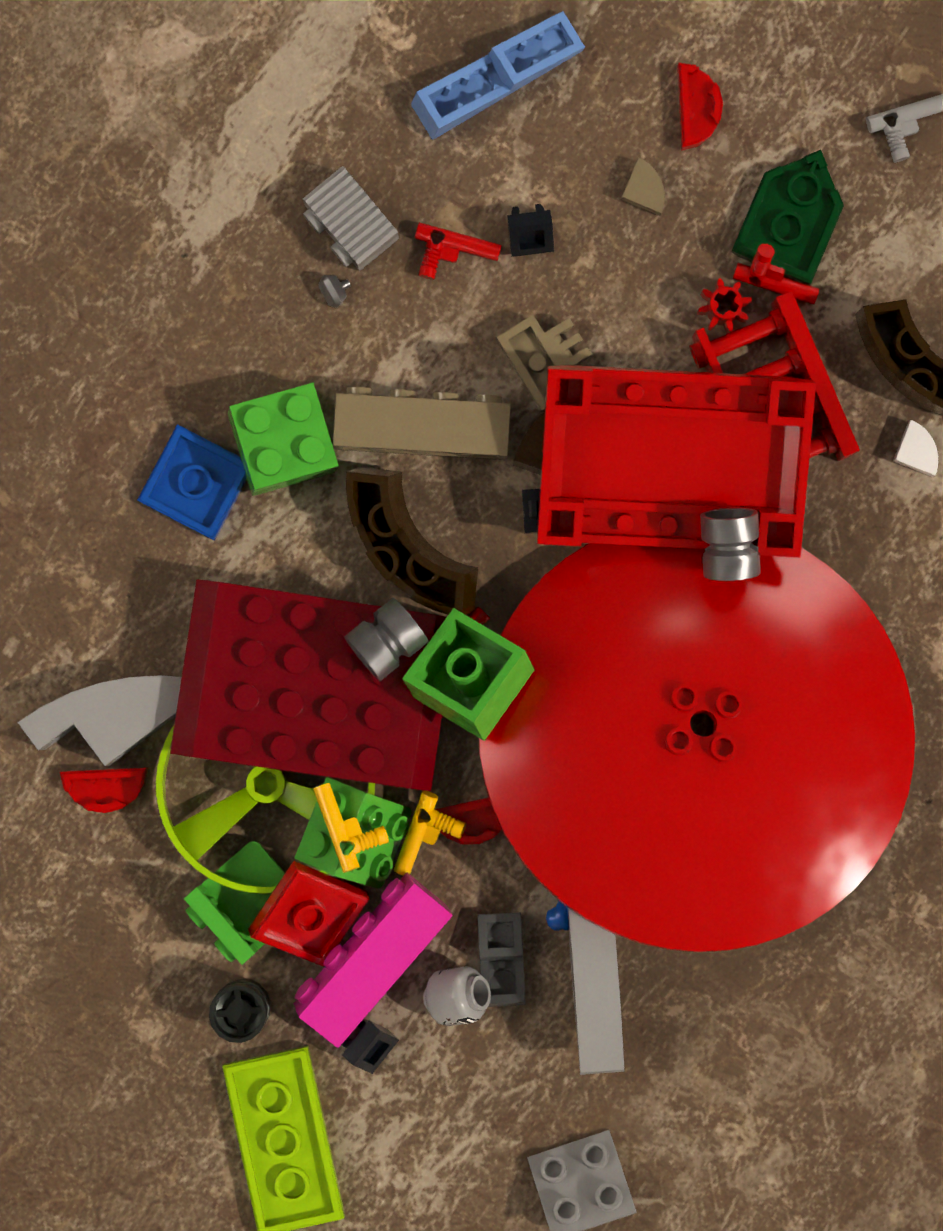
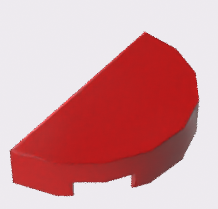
M678 62L677 75L682 151L698 147L712 136L721 120L723 100L718 84L714 83L708 74L699 70V67L696 65Z
M148 767L62 771L60 776L64 790L69 793L74 802L83 806L88 811L107 813L123 809L137 799L146 784Z
M489 797L435 809L439 813L447 814V816H451L455 820L458 819L466 823L465 830L460 839L451 836L450 833L447 834V832L440 831L447 839L462 845L481 844L494 838L502 830L494 814Z

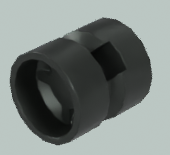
M238 979L229 982L216 994L210 1005L209 1020L213 1030L219 1037L228 1042L242 1043L251 1040L260 1033L270 1016L271 1002L269 995L260 984L253 980Z

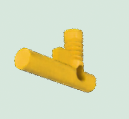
M330 783L313 789L343 873L360 867L356 854L365 851V849L369 850V847L372 849L373 846L377 847V845L389 843L384 826L375 828L373 831H366L364 834L357 818L353 817L343 821ZM340 843H349L353 846V850L349 855L342 853Z
M422 791L394 867V872L404 876L407 872L411 873L422 841L434 845L441 830L460 839L465 830V822L458 819L455 820V818L439 813V811L434 809L438 795L432 792ZM422 809L428 812L430 819H422L420 817Z

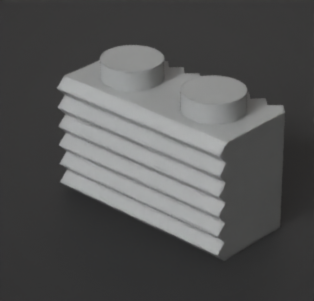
M344 166L340 167L303 198L304 204L308 209L303 213V216L318 234L326 230L335 243L330 248L345 267L353 263L361 271L399 239L396 228Z

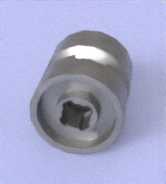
M721 508L703 512L700 515L701 538L704 542L710 544L702 556L704 577L718 581L750 579L761 574L760 553L758 552V547L751 544V542L759 537L757 510Z
M395 598L389 600L373 613L374 622L372 624L363 621L344 636L358 658L379 681L399 666V656L411 657L429 642L415 620Z

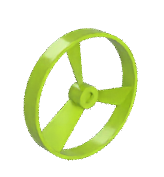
M173 725L161 750L156 775L158 809L169 838L184 859L207 878L239 891L272 894L276 886L257 887L235 883L213 873L203 866L198 859L258 802L261 804H273L278 801L310 820L317 802L314 790L286 781L283 773L278 769L253 766L246 779L245 788L173 826L168 812L165 789L166 771L171 755ZM368 783L369 794L375 795V783Z

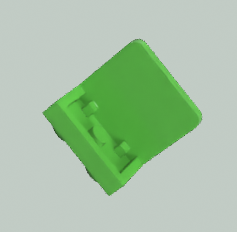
M326 777L324 784L330 783L343 821L353 817L357 818L364 834L366 831H373L375 828L384 826L389 843L377 845V847L373 846L372 849L369 847V850L365 849V851L356 854L360 867L343 873L317 801L296 852L295 859L332 876L379 889L391 874L393 860L398 847L409 828L411 809L399 803L369 794L336 779ZM340 843L342 853L349 855L353 850V846L349 843Z
M250 841L214 873L238 884L273 887L278 885L286 872L259 842ZM208 878L184 898L189 905L185 911L199 928L203 929L208 926L218 937L214 944L228 961L232 962L237 959L243 965L265 944L251 938L248 928L271 894L235 890Z

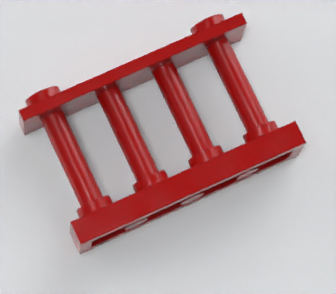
M792 291L777 296L771 303L773 310L768 313L769 317L712 341H709L704 327L695 331L692 336L694 343L689 345L690 352L698 369L705 367L708 373H723L717 360L718 356L773 333H776L778 336L784 334L790 350L785 352L786 356L744 374L784 376L793 372L794 375L801 374L802 379L813 380L816 383L813 415L818 414L824 429L819 431L820 436L811 439L810 458L827 452L829 455L834 453L837 461H840L860 451Z

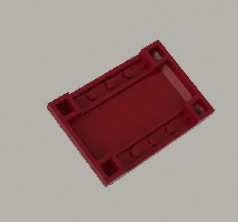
M196 579L170 754L431 791L442 715L416 700L402 679L425 646L411 657L399 656V666L379 681L358 658L344 636L363 621L372 624L374 622L373 613L382 606ZM406 610L421 628L428 641L431 640L446 619V616Z

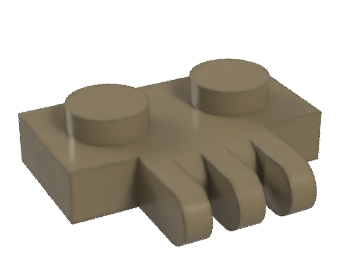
M531 315L496 337L497 342L541 412L545 410L548 366L578 365L592 356L588 347L578 351L575 355H572L570 349L583 341L579 333L565 341L560 336L574 327L570 318L544 333L534 315Z

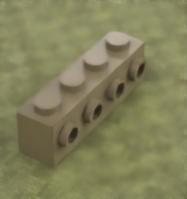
M347 387L346 394L336 393L333 447L335 450L507 460L511 404L502 403L501 396L476 395L475 402L459 401V394L434 392L433 399L415 398V391L401 389L390 390L389 396L372 395V389L365 387Z

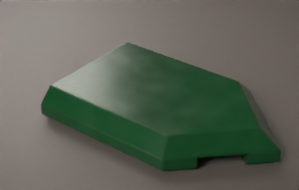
M821 150L764 173L731 252L752 262L759 245L769 244L775 250L771 265L785 269V277L811 285L844 207L838 189L836 190L827 169L828 165Z

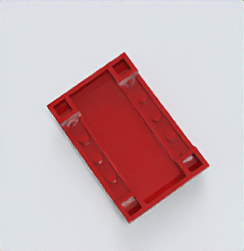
M577 365L548 366L537 544L581 546L582 543L706 549L710 544L704 542L701 538L700 515L703 512L721 508H748L758 512L759 537L751 542V544L758 547L760 556L801 558L816 383L813 380L783 376Z

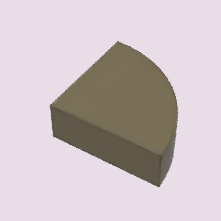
M638 157L621 200L661 216L665 203V191L662 180L649 163Z

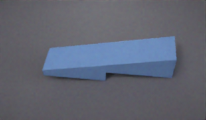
M564 11L496 45L488 55L417 91L411 106L431 139L434 140L582 52L585 46Z

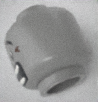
M461 966L434 972L428 980L423 1000L426 1009L438 1024L444 1026L469 1024L480 1020L490 1004L491 991L487 980L475 968Z

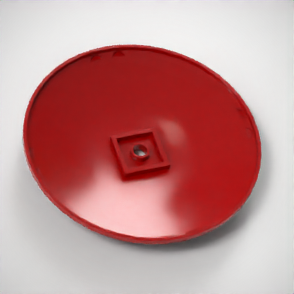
M589 543L566 557L545 574L527 593L509 618L500 636L526 651L534 672L485 741L478 738L484 784L494 814L504 835L522 863L544 888L562 904L585 920L614 935L639 944L666 950L717 952L756 946L800 929L834 908L866 877L888 846L905 807L914 767L915 727L913 706L907 680L898 655L884 627L868 604L831 567L803 548H801V558L760 556L761 574L756 577L735 581H718L705 578L703 575L702 556L705 553V549ZM699 713L708 715L714 722L713 733L706 737L695 734L690 725L692 716Z

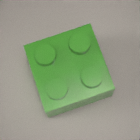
M314 382L229 406L228 418L252 496L333 474L337 470L339 465Z
M453 608L402 679L416 700L485 741L530 678L534 668L524 649Z

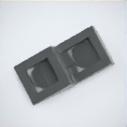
M521 912L478 915L480 972L487 980L491 991V1000L488 1007L526 1005Z

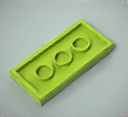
M308 1045L223 1064V1073L257 1231H291L344 1219L343 1204Z

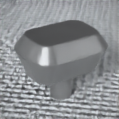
M323 275L318 286L328 305L338 308L347 297L345 289L351 287L348 279L340 282L336 275Z

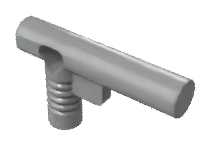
M943 94L866 117V124L870 133L884 130L894 163L910 158L906 143H904L905 139L903 138L916 134L919 131L917 119L943 112ZM893 116L895 118L894 127L889 126L883 118Z

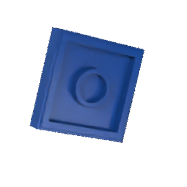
M177 424L137 501L215 541L247 481L241 457Z

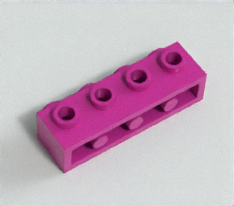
M408 872L400 880L396 878L388 884L381 895V903L372 913L368 911L357 920L352 929L354 934L343 946L337 945L324 960L325 967L315 979H307L295 994L296 1001L293 1004L298 1017L337 1048L341 1046L453 916L442 900Z

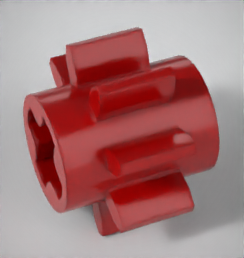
M719 278L716 281V291L714 293L708 289L702 290L700 295L708 303L698 309L697 315H707L711 320L708 330L711 331L717 324L724 326L728 334L733 330V321L735 319L740 323H746L749 317L741 309L750 304L752 298H742L738 292L741 282L738 281L733 287L724 286L723 280ZM728 298L732 301L730 305L732 311L728 310L722 315L716 311L719 306L718 302Z

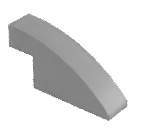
M162 675L141 676L101 682L70 692L45 704L17 723L38 750H46L74 728H77L103 765L110 766L176 717L182 677Z
M567 907L569 953L580 1075L624 1072L616 937L614 934L585 920Z

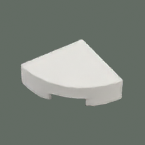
M913 420L908 421L893 462L931 477L936 476L938 451L928 431Z

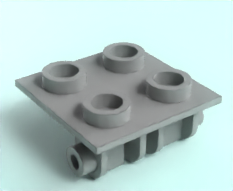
M610 1130L527 1157L550 1231H585L637 1213Z

